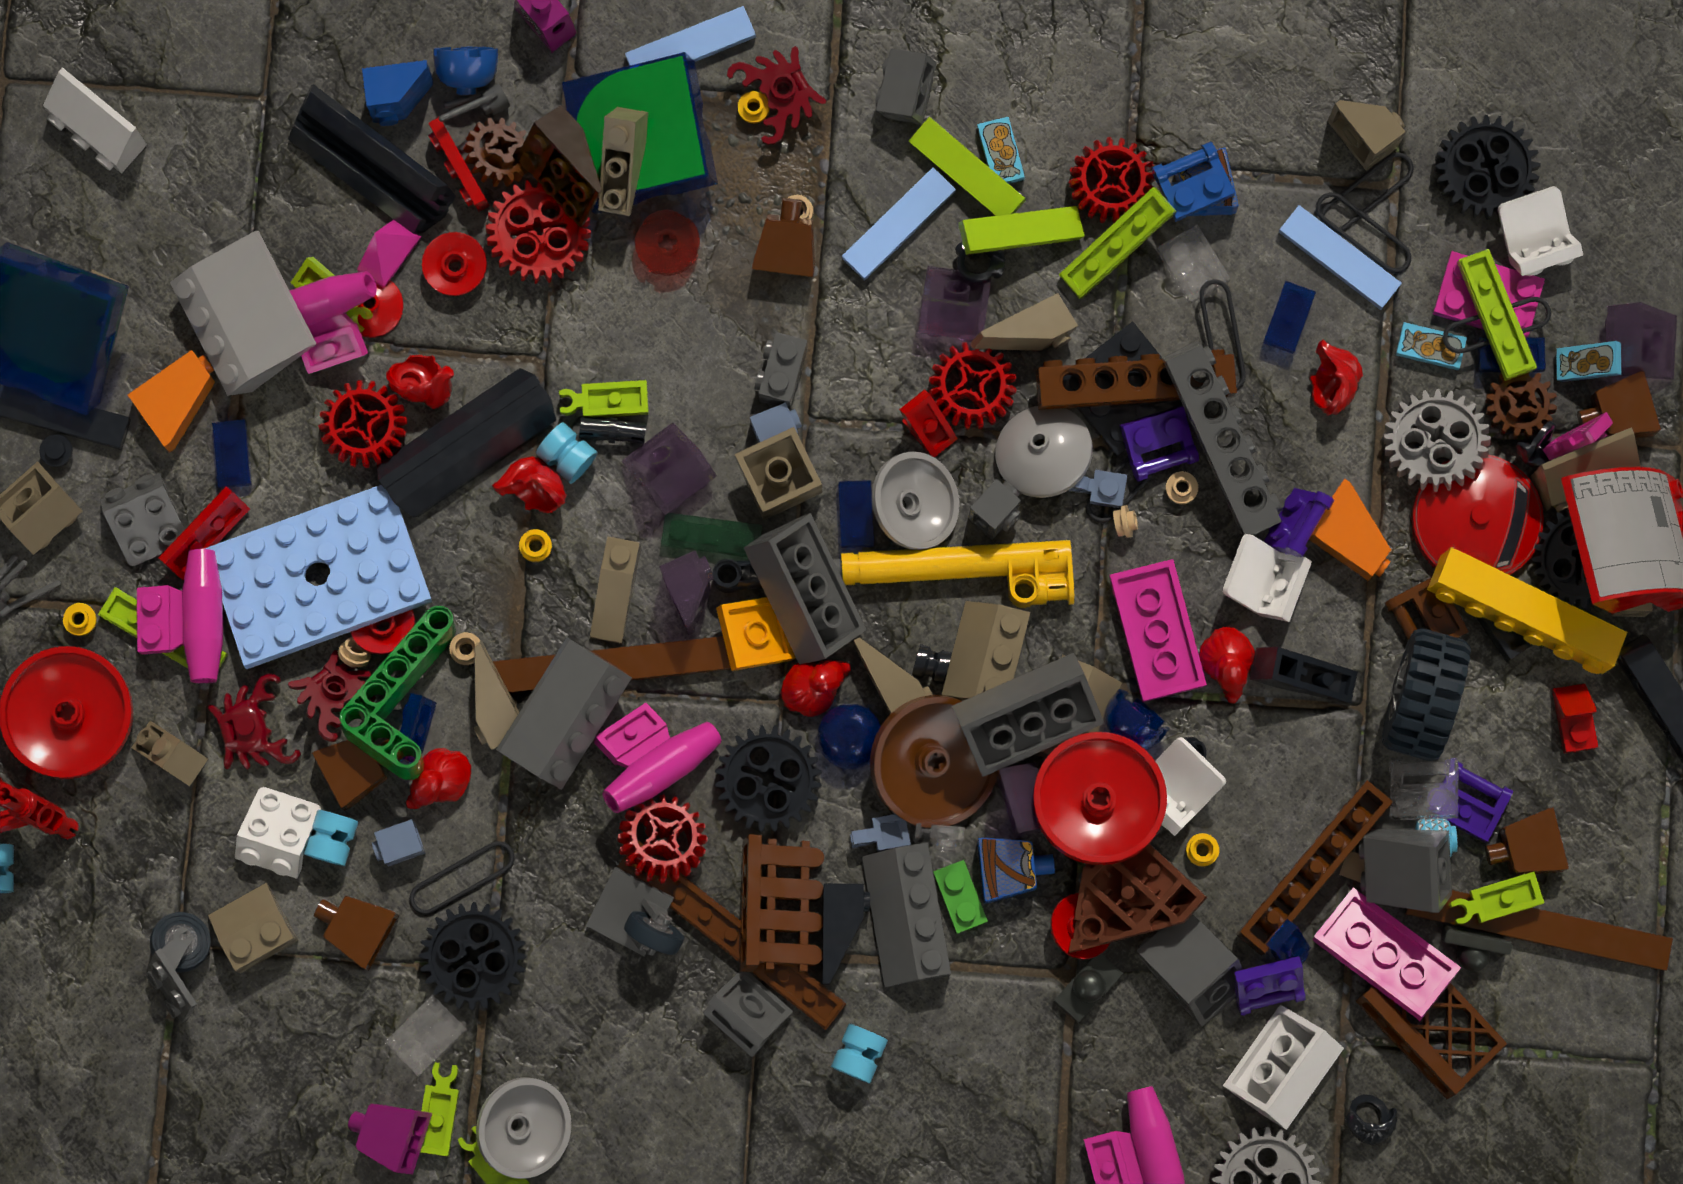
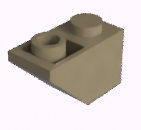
M149 721L147 726L139 732L136 742L131 747L188 786L192 784L208 758L152 721Z

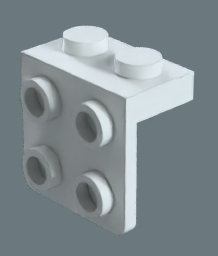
M1552 186L1499 205L1498 214L1509 261L1522 276L1537 275L1544 268L1553 265H1566L1571 263L1574 258L1583 256L1581 243L1570 234L1561 191L1557 187Z
M1245 534L1241 539L1226 578L1223 593L1259 616L1290 622L1312 561L1306 557H1297L1279 552L1257 537Z
M1178 737L1155 761L1162 772L1167 790V807L1162 826L1168 829L1174 836L1226 784L1224 776L1182 737Z
M266 787L260 788L237 834L235 859L241 860L248 865H256L272 870L278 875H287L297 879L302 869L304 848L313 831L312 825L317 810H321L320 806Z

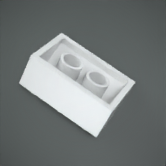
M63 67L61 68L43 104L49 113L47 120L60 131L64 127L74 134L71 139L83 150L86 151L90 147L98 154L95 159L107 170L110 171L114 167L122 174L147 144L135 126Z
M1280 1005L1223 1086L1263 1116L1287 1130L1344 1048L1325 1030Z

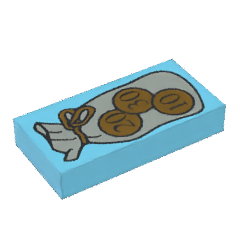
M1009 117L977 124L987 166L1008 184L1024 180L1025 176Z
M1406 322L1402 324L1396 356L1454 370L1460 369L1463 353L1457 354L1446 348L1443 343V331ZM1448 333V342L1452 347L1457 349L1465 348L1467 337Z
M1611 341L1556 348L1557 380L1560 382L1621 375L1620 342Z

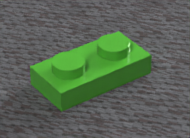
M964 860L933 871L956 934L988 922Z

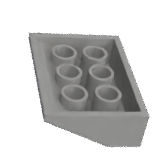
M259 231L248 234L192 265L170 282L227 396L253 392L316 345Z

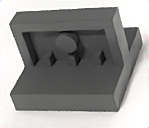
M740 971L708 1002L709 1006L703 1012L751 1057L762 1048L771 1035L793 1013L789 1007L750 972Z

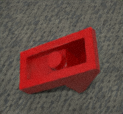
M925 389L899 409L904 416L903 424L930 456L936 457L958 439L936 402Z
M1586 684L1553 688L1552 693L1564 754L1598 748L1593 714L1597 710Z

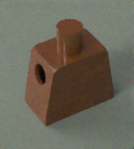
M783 198L781 214L767 215L752 269L813 277L815 272L813 220L800 218L801 200Z
M1644 371L1599 389L1590 397L1593 408L1577 412L1579 425L1607 412L1613 424L1605 431L1607 435L1605 438L1631 427L1635 438L1652 437L1661 430Z
M389 739L381 742L377 746L386 745L389 742ZM348 740L312 753L340 807L344 811L350 809L388 779L381 767L382 764Z
M1554 807L1503 827L1499 830L1502 842L1485 846L1489 865L1507 861L1510 875H1522L1535 872V874L1559 873L1569 869Z
M349 896L343 898L339 907L322 899L314 913L315 918L329 925L323 937L368 971L399 917L397 913Z

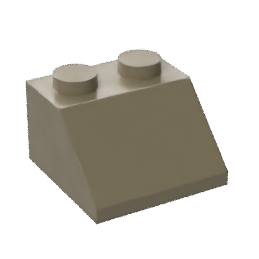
M1339 100L1335 103L1327 120L1366 171L1395 151L1406 133L1403 129L1405 128L1404 122L1395 112L1391 113L1386 106Z
M794 427L735 454L745 482L763 520L823 493L822 483Z
M38 461L0 494V519L33 555L40 549L47 547L54 536L63 528L73 524L77 516L83 512Z
M268 883L259 886L208 915L221 947L233 969L238 973L248 970L299 941Z

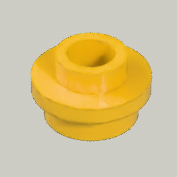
M750 91L739 99L738 113L744 121L752 124L760 123L768 116L770 109L764 94ZM757 102L760 107L756 111H751L748 109V104Z
M533 529L523 534L519 542V549L526 560L540 562L550 555L552 542L547 533L542 530ZM533 541L542 543V548L537 552L530 550V544Z
M76 603L69 606L63 615L64 627L75 636L89 634L94 629L97 621L94 610L84 603ZM79 613L84 614V622L76 625L74 623L75 615Z
M1196 834L1186 845V855L1190 862L1196 866H1209L1219 855V845L1216 839L1209 834ZM1203 844L1207 846L1208 854L1206 856L1197 854L1196 847Z

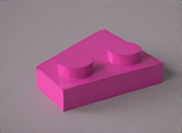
M1605 412L1553 439L1543 451L1550 461L1588 444L1595 443L1607 436L1605 431L1613 422L1608 413Z

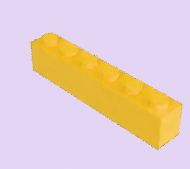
M1452 547L1440 556L1427 588L1428 591L1435 593L1436 598L1439 600L1460 605L1465 608L1468 614L1474 617L1487 618L1495 622L1494 625L1497 628L1508 632L1514 631L1524 636L1526 642L1536 646L1543 645L1553 650V654L1565 660L1572 659L1582 664L1583 669L1594 674H1603L1615 666L1627 635L1626 631Z

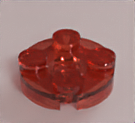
M661 210L650 214L643 221L635 237V247L641 263L651 273L672 276L686 271L696 262L700 249V237L697 227L689 218L687 219L684 215L673 210ZM669 235L671 240H677V244L673 245L672 250L666 251L665 248L659 247L658 244L663 242V236Z

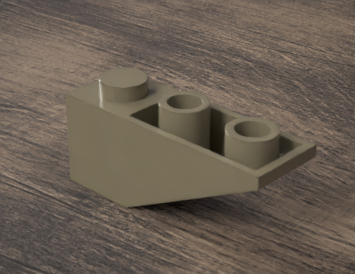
M617 107L604 117L600 178L602 192L599 196L598 211L626 216L631 215L646 146L648 112Z

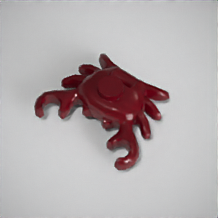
M796 46L791 50V63H788L779 51L774 50L773 56L778 64L773 63L768 58L757 56L755 61L766 67L765 69L756 68L748 63L737 62L732 64L727 71L729 79H732L737 71L744 72L746 78L742 81L743 87H748L757 80L762 82L759 90L767 98L768 108L778 112L776 116L763 120V124L766 127L772 126L776 130L774 136L767 137L764 135L761 138L762 142L767 145H774L781 141L785 131L786 120L789 116L792 115V129L798 128L800 108H803L807 118L812 117L809 98L818 104H826V99L807 83L801 71L799 50Z
M338 650L332 652L330 659L323 669L313 677L288 682V687L291 689H305L297 698V703L300 705L307 700L310 701L307 707V717L310 719L314 717L315 709L320 713L317 727L318 734L329 742H335L338 739L337 733H330L326 727L329 725L336 728L341 726L340 719L333 712H341L343 707L366 682L360 680L368 679L371 676V673L365 670L350 671L354 667H350L345 663L336 666L339 659ZM375 695L369 701L374 702L376 699Z
M265 674L261 676L256 682L252 695L248 700H245L248 686L243 685L237 693L234 706L232 696L226 693L223 702L224 714L216 706L208 705L207 708L216 718L223 737L225 769L231 768L234 753L237 754L240 763L247 770L250 768L247 755H250L258 764L267 767L269 762L260 755L261 752L269 754L285 765L293 764L300 758L301 752L299 749L295 750L290 756L283 755L282 748L288 741L286 738L273 743L268 742L272 730L266 726L265 718L267 712L258 707V704L261 702L275 700L276 697L273 693L265 691V685L270 681L279 684L281 679L277 675Z

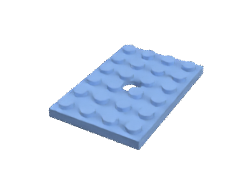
M382 485L204 548L215 551L222 586L223 605L245 669L258 666L432 602L400 507L393 502L389 493ZM314 563H324L330 568L327 581L319 586L312 585L305 578L307 569Z

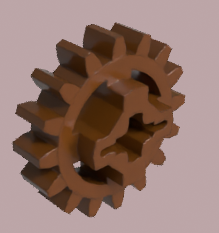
M488 118L484 125L478 122L473 131L471 130L466 137L467 142L463 147V151L469 154L464 161L466 164H474L471 173L477 174L480 172L482 174L481 182L484 183L490 178L492 179L493 186L497 187L500 181L503 180L506 187H509L513 180L520 182L523 176L528 173L522 167L519 160L514 167L512 165L514 158L517 157L524 143L523 137L527 133L525 130L517 132L515 130V122L511 123L510 126H506L504 118H500L497 124L494 123L492 118ZM485 138L483 147L480 148V141Z
M1529 373L1506 381L1503 375L1500 374L1498 378L1499 384L1492 383L1489 390L1493 394H1487L1485 402L1491 404V406L1487 407L1485 413L1489 416H1495L1491 422L1492 427L1499 424L1503 426L1501 435H1505L1509 430L1513 432L1514 440H1517L1520 433H1524L1528 440L1531 439L1532 430L1538 433L1542 429L1543 424L1553 420L1549 414H1555L1557 406L1550 403L1555 401L1557 395L1556 393L1547 392L1551 386L1550 381L1543 384L1539 382L1541 378L1540 373H1537L1534 378L1530 377ZM1515 385H1524L1523 387H1518V388H1513V387H1512V386H1515ZM1536 392L1540 396L1542 404L1537 402L1535 397ZM1499 400L1501 401V404L1506 407V416L1503 414L1500 408ZM1524 400L1526 405H1523L1521 409L1518 408L1516 403ZM1524 420L1530 421L1528 423H1517Z

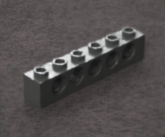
M1195 341L1162 357V361L1243 536L1245 534L1255 535L1282 522L1278 514L1283 511L1276 494L1270 495L1265 483L1269 482L1268 475L1263 465H1256L1252 454L1256 452L1255 446L1248 434L1243 436L1239 428V424L1243 423L1237 407L1235 405L1230 407L1225 397L1230 392L1222 375L1216 377L1212 365L1216 364V360L1209 346L1203 348L1201 343ZM1197 371H1203L1206 376L1204 384L1200 387H1192L1190 384L1191 376ZM1210 401H1217L1219 404L1218 412L1212 417H1206L1204 415V406ZM1225 430L1231 431V442L1226 446H1219L1217 444L1218 435ZM1236 460H1244L1245 470L1243 473L1231 475L1230 467L1232 463ZM1251 489L1258 490L1259 496L1257 501L1250 505L1245 504V493Z

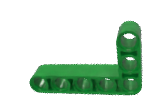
M434 606L426 611L340 712L339 719L346 739L404 780L416 779L423 771L424 763L421 750L414 741L384 720L455 637L456 629L452 612L444 606ZM438 622L447 623V626L443 629L432 628ZM417 646L427 648L423 653L415 654L411 652ZM403 670L406 672L400 678L391 677L394 671ZM377 694L385 696L382 701L377 703L369 701L371 697ZM354 719H361L364 721L363 724H361L358 727L348 726V724ZM384 737L390 739L389 742L383 746H377L374 744V742L378 738ZM406 756L416 758L414 762L408 765L400 763V760Z

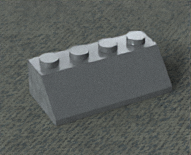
M811 513L763 534L744 547L747 557L800 665L826 659L866 631L865 625Z
M567 637L496 750L534 775L562 790L632 677Z
M1074 653L952 706L983 777L1105 724L1086 676Z
M928 842L862 856L867 890L870 892V907L884 986L891 987L950 976L951 970Z

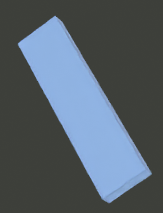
M742 6L626 52L625 57L630 69L683 56L684 66L754 39L756 34L746 10Z
M932 168L842 255V259L865 281L956 192V189L939 172Z
M1298 205L1279 229L1281 235L1380 310H1382L1402 284L1300 205Z

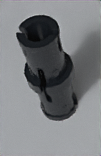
M581 417L579 438L608 440V443L614 444L615 441L644 444L646 423L617 421V418L611 417L610 420Z

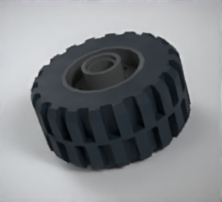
M1424 628L1413 631L1393 681L1384 721L1382 743L1388 750L1427 761L1440 758L1453 728L1467 678L1471 648L1465 640Z

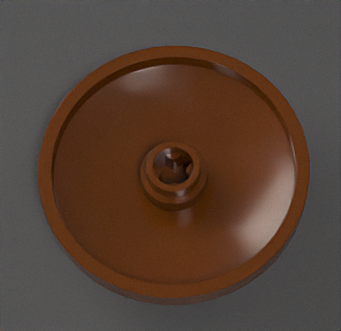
M928 695L904 703L884 721L873 742L870 756V771L872 782L879 798L896 816L917 826L941 828L965 820L983 805L997 779L998 770L984 777L982 776L952 708L953 705L962 701L953 697Z

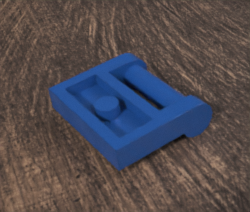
M1211 141L1201 145L1202 149L1167 165L1159 164L1151 168L1162 195L1177 211L1173 215L1175 222L1235 195L1232 184ZM1202 162H1208L1209 170L1171 186L1168 180L1169 177Z

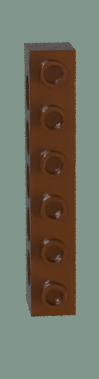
M1223 349L1211 350L1216 360V364L1212 365L1216 377L1222 375L1230 392L1225 397H1233L1237 393L1234 354L1225 355V350ZM1160 354L1141 355L1138 361H1128L1127 356H1114L1108 358V363H1095V358H1083L1075 360L1076 365L1064 366L1063 361L1053 360L1043 362V367H1038L1035 371L1038 410L1181 401L1174 385H1167L1160 378L1161 370L1166 369L1162 359H1160ZM1137 371L1143 376L1144 383L1141 387H1134L1128 382L1127 376L1129 372ZM1099 373L1107 374L1111 379V387L1108 389L1099 388L1095 383V376ZM1067 375L1074 376L1079 382L1078 390H1066L1062 383L1063 377ZM1193 375L1190 378L1192 387L1196 388L1204 384L1196 381Z
M1368 780L1365 781L1236 935L1259 955H1264L1393 801Z

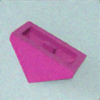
M392 220L374 233L357 271L369 272L373 276L375 283L384 288L421 240V236L413 234L397 221Z

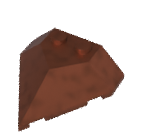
M1150 844L1134 857L1110 865L1086 864L1082 872L1074 919L1076 924L1074 936L1070 942L1069 953L1185 923L1207 897Z

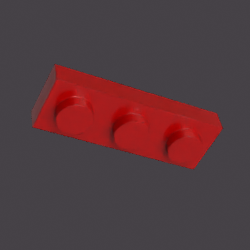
M439 117L432 120L428 124L433 132L428 137L437 152L443 149L447 155L448 160L443 163L452 179L459 177L464 187L459 189V192L467 206L469 207L474 204L478 212L490 206L445 125L439 121Z
M226 486L159 556V559L180 579L184 580L188 552L218 544L250 508Z

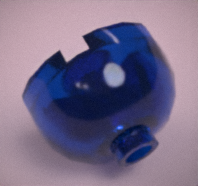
M1118 689L1104 710L1103 720L1106 730L1109 733L1118 734L1133 740L1146 751L1153 748L1163 739L1170 728L1162 726L1165 721L1144 702L1142 703L1137 698L1132 703L1126 699L1129 692Z
M842 704L832 708L822 718L818 727L817 743L822 755L831 764L841 769L856 770L870 763L873 742L881 725L878 718L869 709L858 704Z

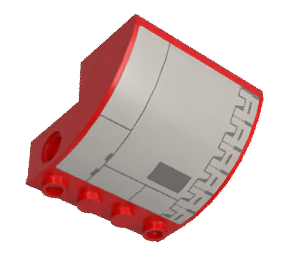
M1650 467L1609 468L1562 477L1561 481L1592 604L1612 614L1647 603H1652L1668 612L1683 608V509L1680 498H1683V488L1679 479H1675L1665 471Z

